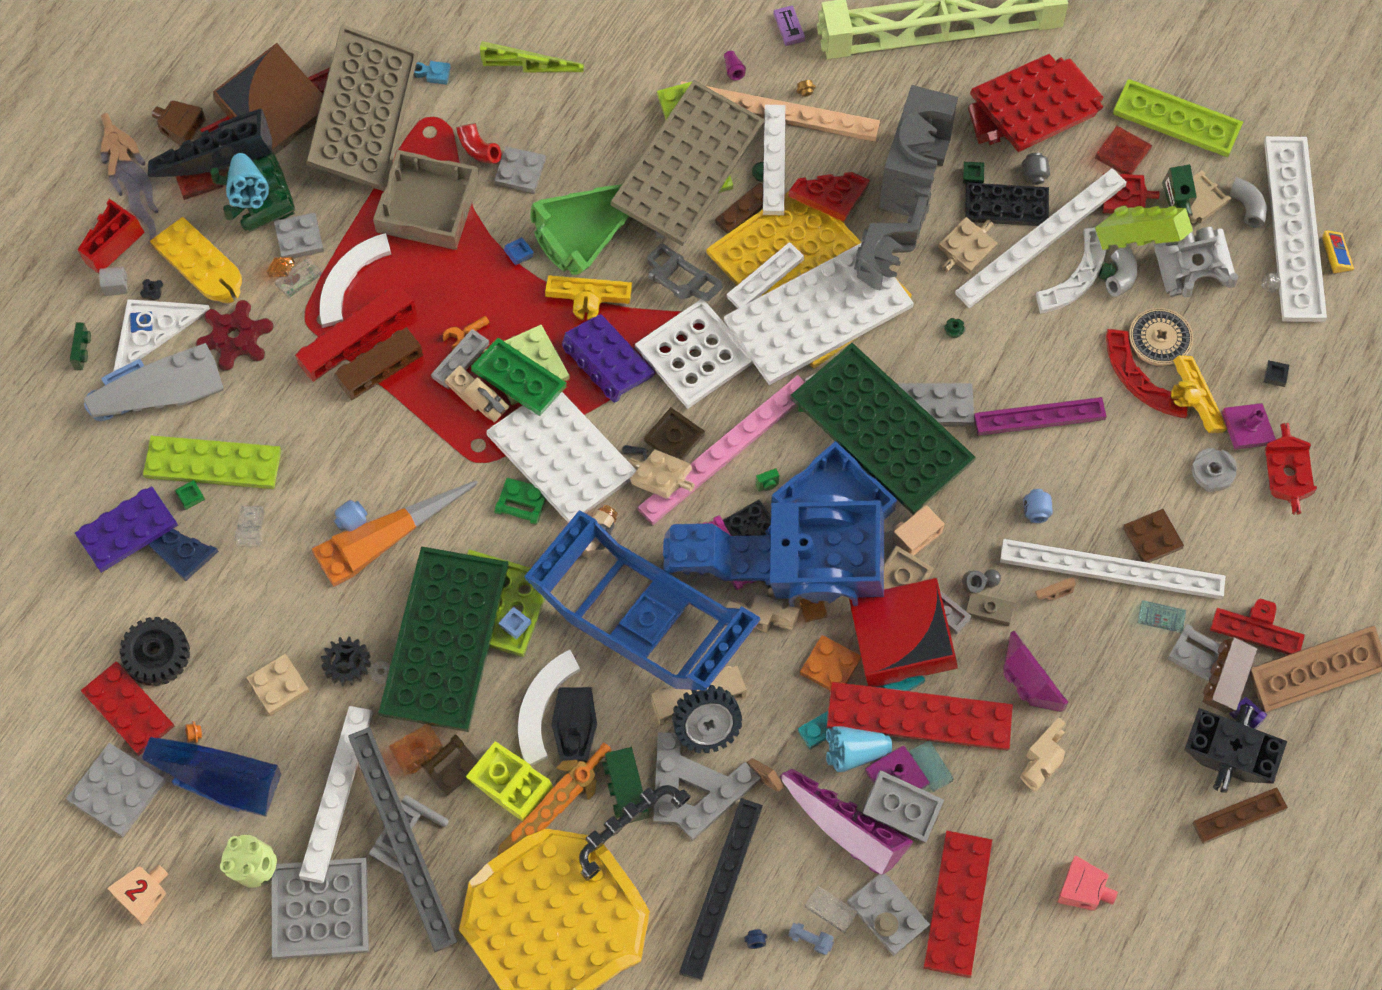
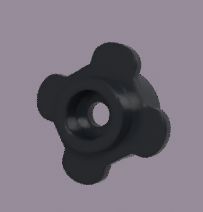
M145 279L142 282L143 290L140 292L142 298L156 300L161 297V288L163 287L161 280L150 281V279Z

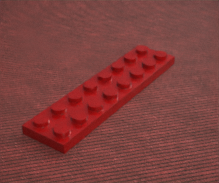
M831 682L826 728L832 729L834 726H842L882 733L893 737L1008 751L1010 749L1013 704Z

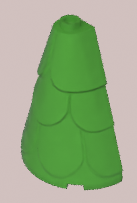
M622 184L541 199L532 204L530 219L532 223L535 222L537 230L534 231L536 239L547 257L564 272L569 270L571 275H578L588 269L601 250L609 243L615 232L623 226L629 215L611 206V201Z

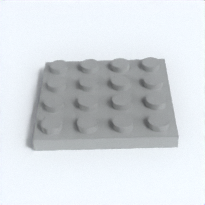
M366 858L330 860L324 883L300 879L299 874L303 862L276 864V869L272 875L273 960L369 953Z

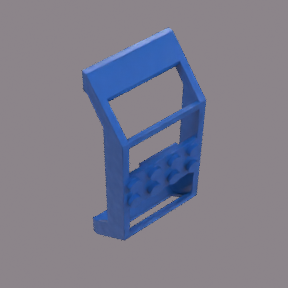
M581 510L575 514L524 576L570 624L675 689L707 690L761 620L759 616L742 606L739 609L722 606L620 545L598 524L596 519ZM596 537L617 559V562L574 613L567 609L550 592ZM623 565H626L651 580L652 583L609 635L583 619L582 616ZM691 604L718 620V623L679 673L674 675L647 657L687 606ZM725 625H728L721 633V635L717 638V640L714 642V644L710 647L707 653L703 656L700 662L696 665L693 671L690 674H688L690 670L694 667V665L697 663V661L704 654V652L711 645V643L715 640L718 634L722 631Z

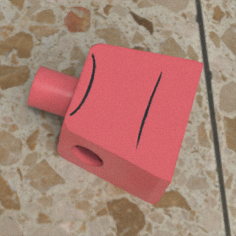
M1074 856L1057 902L1083 909L1096 910L1100 900L1113 905L1118 891L1105 887L1109 876L1107 873L1078 856Z

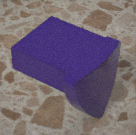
M1244 697L1239 702L1237 710L1230 712L1229 715L1236 720L1240 705H1248L1245 714L1251 706L1255 711L1249 727L1257 729L1263 723L1267 714L1261 711L1247 697Z

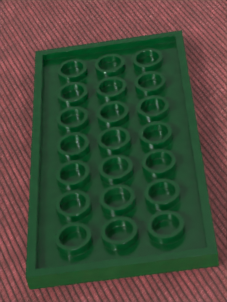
M853 342L790 395V399L847 451L858 464L912 515L926 505L976 459L964 445Z
M421 546L378 712L379 716L469 732L509 568L508 561Z

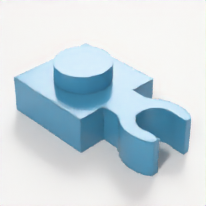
M430 61L429 66L417 62L416 69L422 70L414 71V76L416 78L426 77L427 82L447 85L451 65L450 63Z

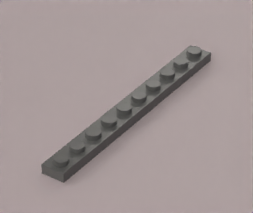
M368 727L348 735L434 953L457 944L371 728Z

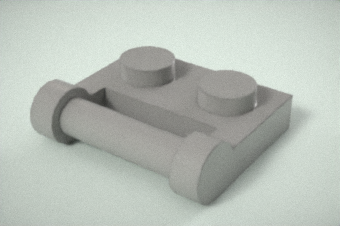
M1187 624L1171 651L1168 660L1208 681L1212 675L1210 673L1211 668L1219 656L1218 648L1220 644L1193 630V627ZM1187 637L1215 651V655L1212 656L1186 642Z

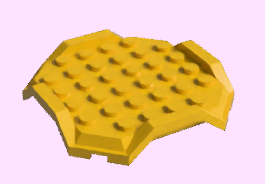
M544 829L526 836L488 862L469 881L459 932L472 947L500 990H596L620 972L641 963L650 911L632 881L604 844L589 854V862L595 861L601 868L598 874L589 881H586L580 874L583 869L579 863V854L583 847L588 844L585 840L588 835L553 829Z

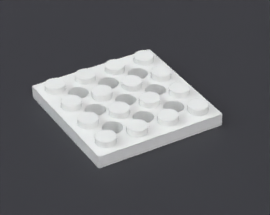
M702 299L635 344L636 350L687 409L753 364L732 331ZM701 323L705 327L702 330H696L693 328V325ZM680 334H684L688 337V339L684 342H680L676 339V337ZM715 338L718 343L716 345H709L706 340ZM662 346H668L671 351L669 353H662L659 349ZM696 349L701 352V355L693 357L689 352ZM722 353H728L731 358L724 361L719 356ZM675 361H681L684 366L677 369L672 364ZM712 365L714 370L706 372L703 370V366ZM693 376L698 381L694 384H689L686 382V378Z

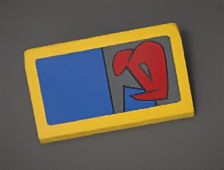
M1329 230L1324 231L1321 238L1333 274L1353 271L1354 267L1343 234Z

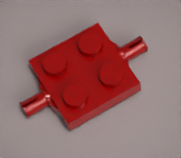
M1119 174L1126 181V186L1102 204V213L1113 214L1115 209L1121 206H1126L1127 208L1143 206L1145 208L1146 199L1159 200L1160 191L1147 190L1144 175Z

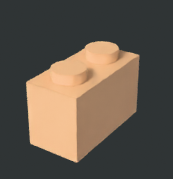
M926 505L914 515L911 514L908 521L905 523L902 521L894 528L892 540L898 547L914 556L943 533L945 523Z

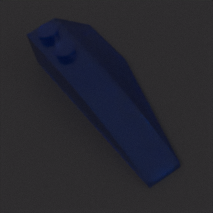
M153 737L149 738L142 756V760L176 777L179 781L211 797L219 804L264 817L267 816L282 775L278 765L210 747Z

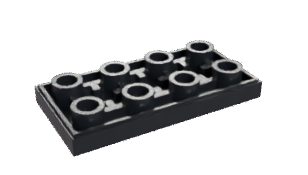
M966 182L965 217L971 222L985 223L986 220H990V223L1039 226L1049 218V187Z
M758 499L725 518L723 522L731 536H764L771 525V515ZM762 581L767 590L771 588V585H766L765 581Z

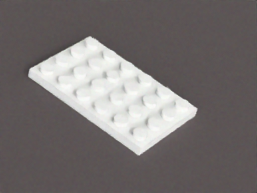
M563 392L560 393L541 416H538L522 405L487 430V436L535 488L541 491V494L568 523L579 510L588 513L630 482V478L637 471Z

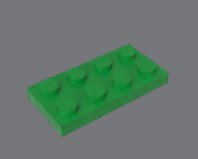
M497 338L471 366L472 372L538 416H541L566 388L564 380L500 338Z

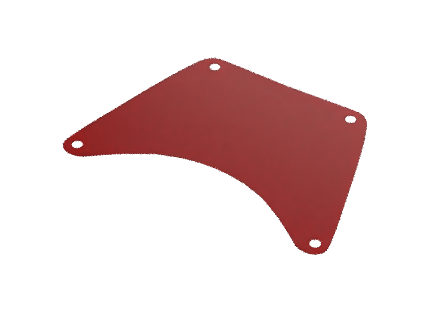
M434 116L419 120L398 149L424 155L439 161L460 163L453 129L443 119ZM426 127H435L437 134L433 138L425 137L423 130ZM373 188L328 262L306 305L305 323L316 336L327 333L334 326L323 328L317 322V317L320 314L322 290L331 270L355 246L382 234L376 232L373 221L379 201L384 193L382 190ZM471 204L456 250L386 235L391 255L384 256L363 266L344 292L342 305L343 321L350 317L354 311L366 306L371 299L379 297L387 288L395 286L397 283L414 299L416 311L348 357L347 360L352 362L361 353L368 352L377 343L384 342L396 331L407 327L421 345L423 356L380 382L379 385L392 394L462 456L474 463H490L506 457L487 436V430L517 410L522 404L518 402L511 405L504 392L472 372L471 366L477 359L466 371L474 379L478 377L510 406L495 423L478 409L474 411L451 388L448 390L432 378L431 374L453 351L452 345L458 341L457 338L451 336L443 341L444 332L451 327H457L463 331L468 325L486 316L489 324L476 330V332L489 340V345L486 347L488 349L497 338L506 341L542 325L569 374L570 379L565 381L566 388L562 391L566 397L584 415L611 400L605 396L603 390L591 380L590 376L577 365V362L564 351L562 346L565 333L588 321V312L584 313L583 320L579 319L573 313L574 300L546 297L547 282L520 264L515 265L504 249L490 235L474 210L473 204ZM600 303L598 315L602 314L642 357L636 350L635 344L683 311L630 308ZM701 323L693 325V328L696 330H702L705 327ZM682 334L676 337V339L680 342H684L687 340L682 336ZM662 346L659 349L662 353H669L671 351L668 346ZM475 439L484 440L486 443L485 449L481 452L473 451L471 449L472 441Z

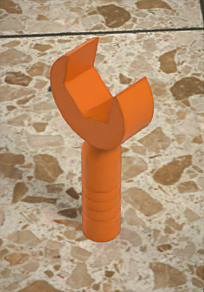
M484 316L465 327L463 331L457 327H451L444 332L443 341L450 336L457 338L458 341L452 345L453 350L472 329L475 331L489 324V320Z

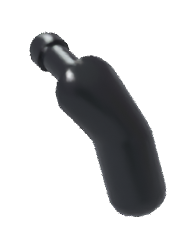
M624 445L622 448L624 454H643L644 461L648 458V450L646 448Z

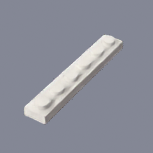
M765 105L763 215H784L785 105Z

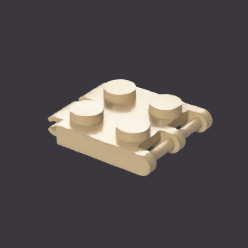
M1203 170L1193 176L1197 198L1191 206L1193 215L1189 217V220L1192 224L1196 221L1202 223L1232 199L1229 195L1226 196L1216 183L1213 184L1205 176L1206 173ZM1214 191L1217 192L1223 199H1220V198L1214 193Z

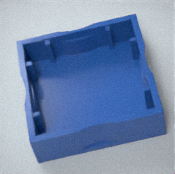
M836 441L818 455L804 471L792 477L773 493L771 503H791L800 497L826 494L846 497L853 501L880 500L884 520L895 511L897 499L876 479L864 472L858 462Z

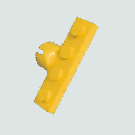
M548 275L545 295L546 297L574 300L573 313L576 317L583 320L584 313L588 312L587 320H590L598 315L601 302L630 304L632 282Z
M1177 356L1173 362L1183 381H1179V384H1175L1172 388V399H1179L1175 400L1174 403L1179 407H1194L1198 411L1203 421V426L1208 433L1225 432L1227 427L1193 356Z

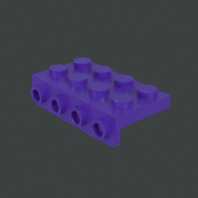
M602 314L569 330L564 335L562 342L564 351L577 362V365L590 376L591 380L603 390L605 396L614 403L620 400L622 394L654 376L655 371Z
M151 486L147 489H142L133 498L122 501L110 512L101 514L92 523L81 526L75 532V535L102 573L174 529L178 524Z

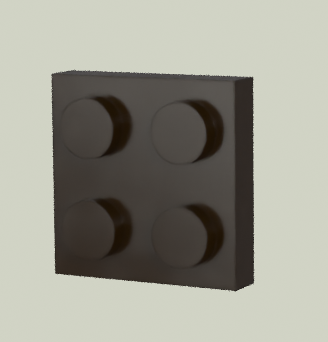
M670 407L644 437V442L655 450L684 460L703 438L705 430Z

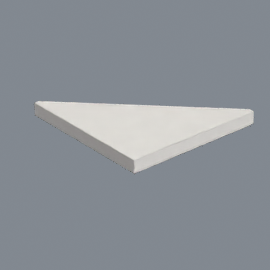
M128 299L114 371L138 359H142L205 315L210 309L209 305ZM141 312L136 318L137 324L141 327L152 325L153 331L139 330L131 333L130 313ZM148 314L151 316V321L148 324H141L139 322L140 316Z

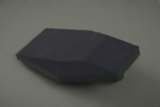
M559 687L551 725L560 762L577 760V762L582 761L586 763L589 759L597 729L592 687Z

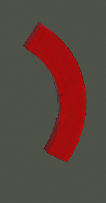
M1107 329L1106 345L1108 356L1115 373L1124 386L1140 401L1153 409L1174 417L1186 419L1188 407L1176 405L1174 401L1179 399H1172L1171 391L1159 388L1153 384L1135 364L1129 346V331Z

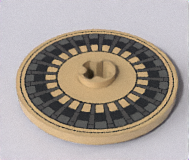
M1153 308L1140 313L1133 320L1129 330V342L1135 354L1143 361L1156 366L1174 365L1173 360L1177 356H1187L1193 345L1194 338L1191 326L1183 316L1170 309ZM1158 334H1159V336H1163V335H1164V336H1165V339H1163V338H1159V339H1158V338H1157Z

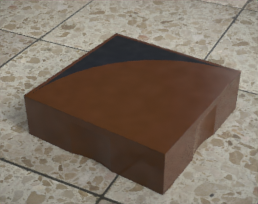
M278 43L274 44L213 91V100L230 119L260 108L263 110L272 137V151L275 155L289 145L298 134L316 124L323 94Z

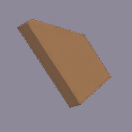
M1071 577L1037 590L1035 594L1040 600L1044 598L1056 600L1073 593L1076 582Z
M754 758L747 762L751 769L759 774L761 781L766 786L778 792L784 787L772 768Z

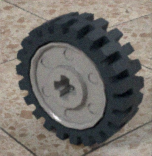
M710 685L707 690H691V695L688 692L684 693V700L678 699V706H674V713H672L674 730L681 744L691 751L694 749L696 753H701L703 749L705 754L710 753L711 748L714 752L719 751L718 746H721L723 749L726 748L727 741L731 744L734 741L733 736L737 737L739 729L742 727L741 711L734 696L728 690L724 691L723 687L718 686L716 689L714 685Z

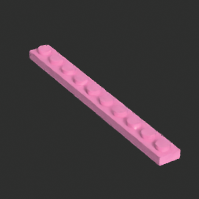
M797 375L691 463L692 470L685 478V480L695 484L691 492L684 488H679L668 499L653 494L638 507V511L652 525L658 522L797 405L790 399V395L803 385L805 381Z

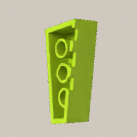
M1126 206L1116 208L1112 215L1095 227L1102 250L1110 249L1111 245L1124 248L1128 246L1127 244L1134 242L1137 243V246H1142L1155 241V244L1181 241L1193 231L1186 208H1176L1175 206L1168 208H1159V206L1127 208Z

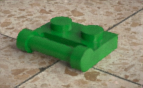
M506 478L494 513L499 515L503 513L529 520L531 524L537 525L546 498L533 484ZM506 502L534 509V511L529 512L506 505Z

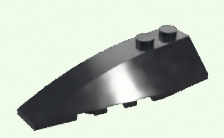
M260 108L218 124L219 128L212 132L206 130L200 133L202 137L192 142L190 139L183 142L179 149H170L148 161L147 175L149 177H174L210 172L212 168H217L218 170L229 168L233 156L238 153L246 154L251 160L271 154L272 137L263 110Z

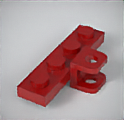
M1261 598L1251 608L1249 617L1217 607L1210 631L1235 637L1239 640L1287 655L1300 651L1305 634L1273 625L1277 606L1274 602Z

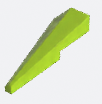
M484 41L480 44V56L483 66H523V73L584 72V64Z

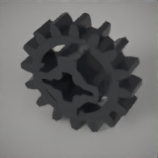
M349 636L346 641L339 637V643L330 642L331 649L324 648L327 655L321 656V660L324 662L321 666L323 671H326L327 679L332 677L334 684L340 680L342 686L345 685L346 681H349L352 686L354 685V679L361 682L360 675L368 674L365 667H371V662L368 660L371 656L369 652H366L367 647L365 644L360 646L359 639H356L353 643ZM360 658H361L360 665H359L358 668H357V667H356V666H357V663L360 661Z

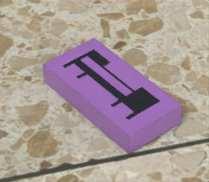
M793 5L774 10L773 15L785 46L804 42L805 36Z

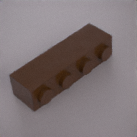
M407 327L403 330H398L384 342L377 343L373 349L366 353H361L349 364L339 367L334 372L337 383L352 401L423 356L422 348Z

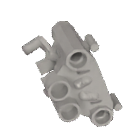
M1212 226L1204 227L1196 231L1197 235L1193 236V232H1191L1181 241L1154 244L1166 293L1170 294V297L1181 294L1185 298L1190 297L1194 288V282L1206 276L1219 280V283H1222V286L1228 288L1236 286L1238 275L1234 271L1223 229L1213 230ZM1194 254L1203 256L1204 262L1202 265L1197 266L1192 262ZM1183 278H1185L1184 287L1181 281Z

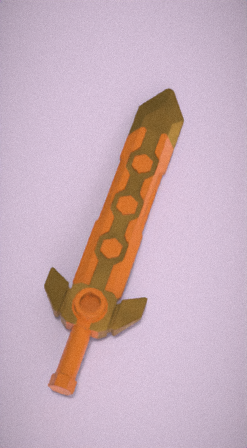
M603 742L597 752L586 763L582 761L577 762V760L562 761L556 769L569 772L564 775L540 804L499 845L497 856L526 836L546 829L581 793L583 788L587 800H590L596 792L597 779H594L595 772L592 769L604 758L605 753L611 752L612 749Z

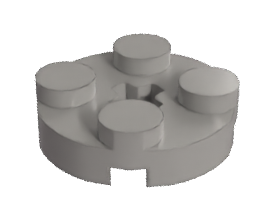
M1208 448L1196 456L1191 471L1195 481L1207 492L1224 490L1233 483L1237 464L1228 452ZM1210 466L1218 467V473H1212Z

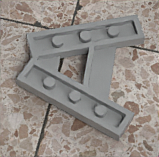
M658 732L655 790L663 785H671L678 789L680 780L709 794L694 807L685 803L678 809L671 803L673 798L671 795H663L654 804L653 823L678 825L693 841L759 783L761 778L746 762L729 776L716 772L681 756V742L676 733Z

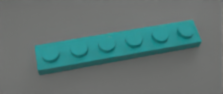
M923 675L913 676L900 682L877 687L911 691L925 683V678ZM828 711L798 728V733L809 749L827 740L826 731L829 729L826 728Z

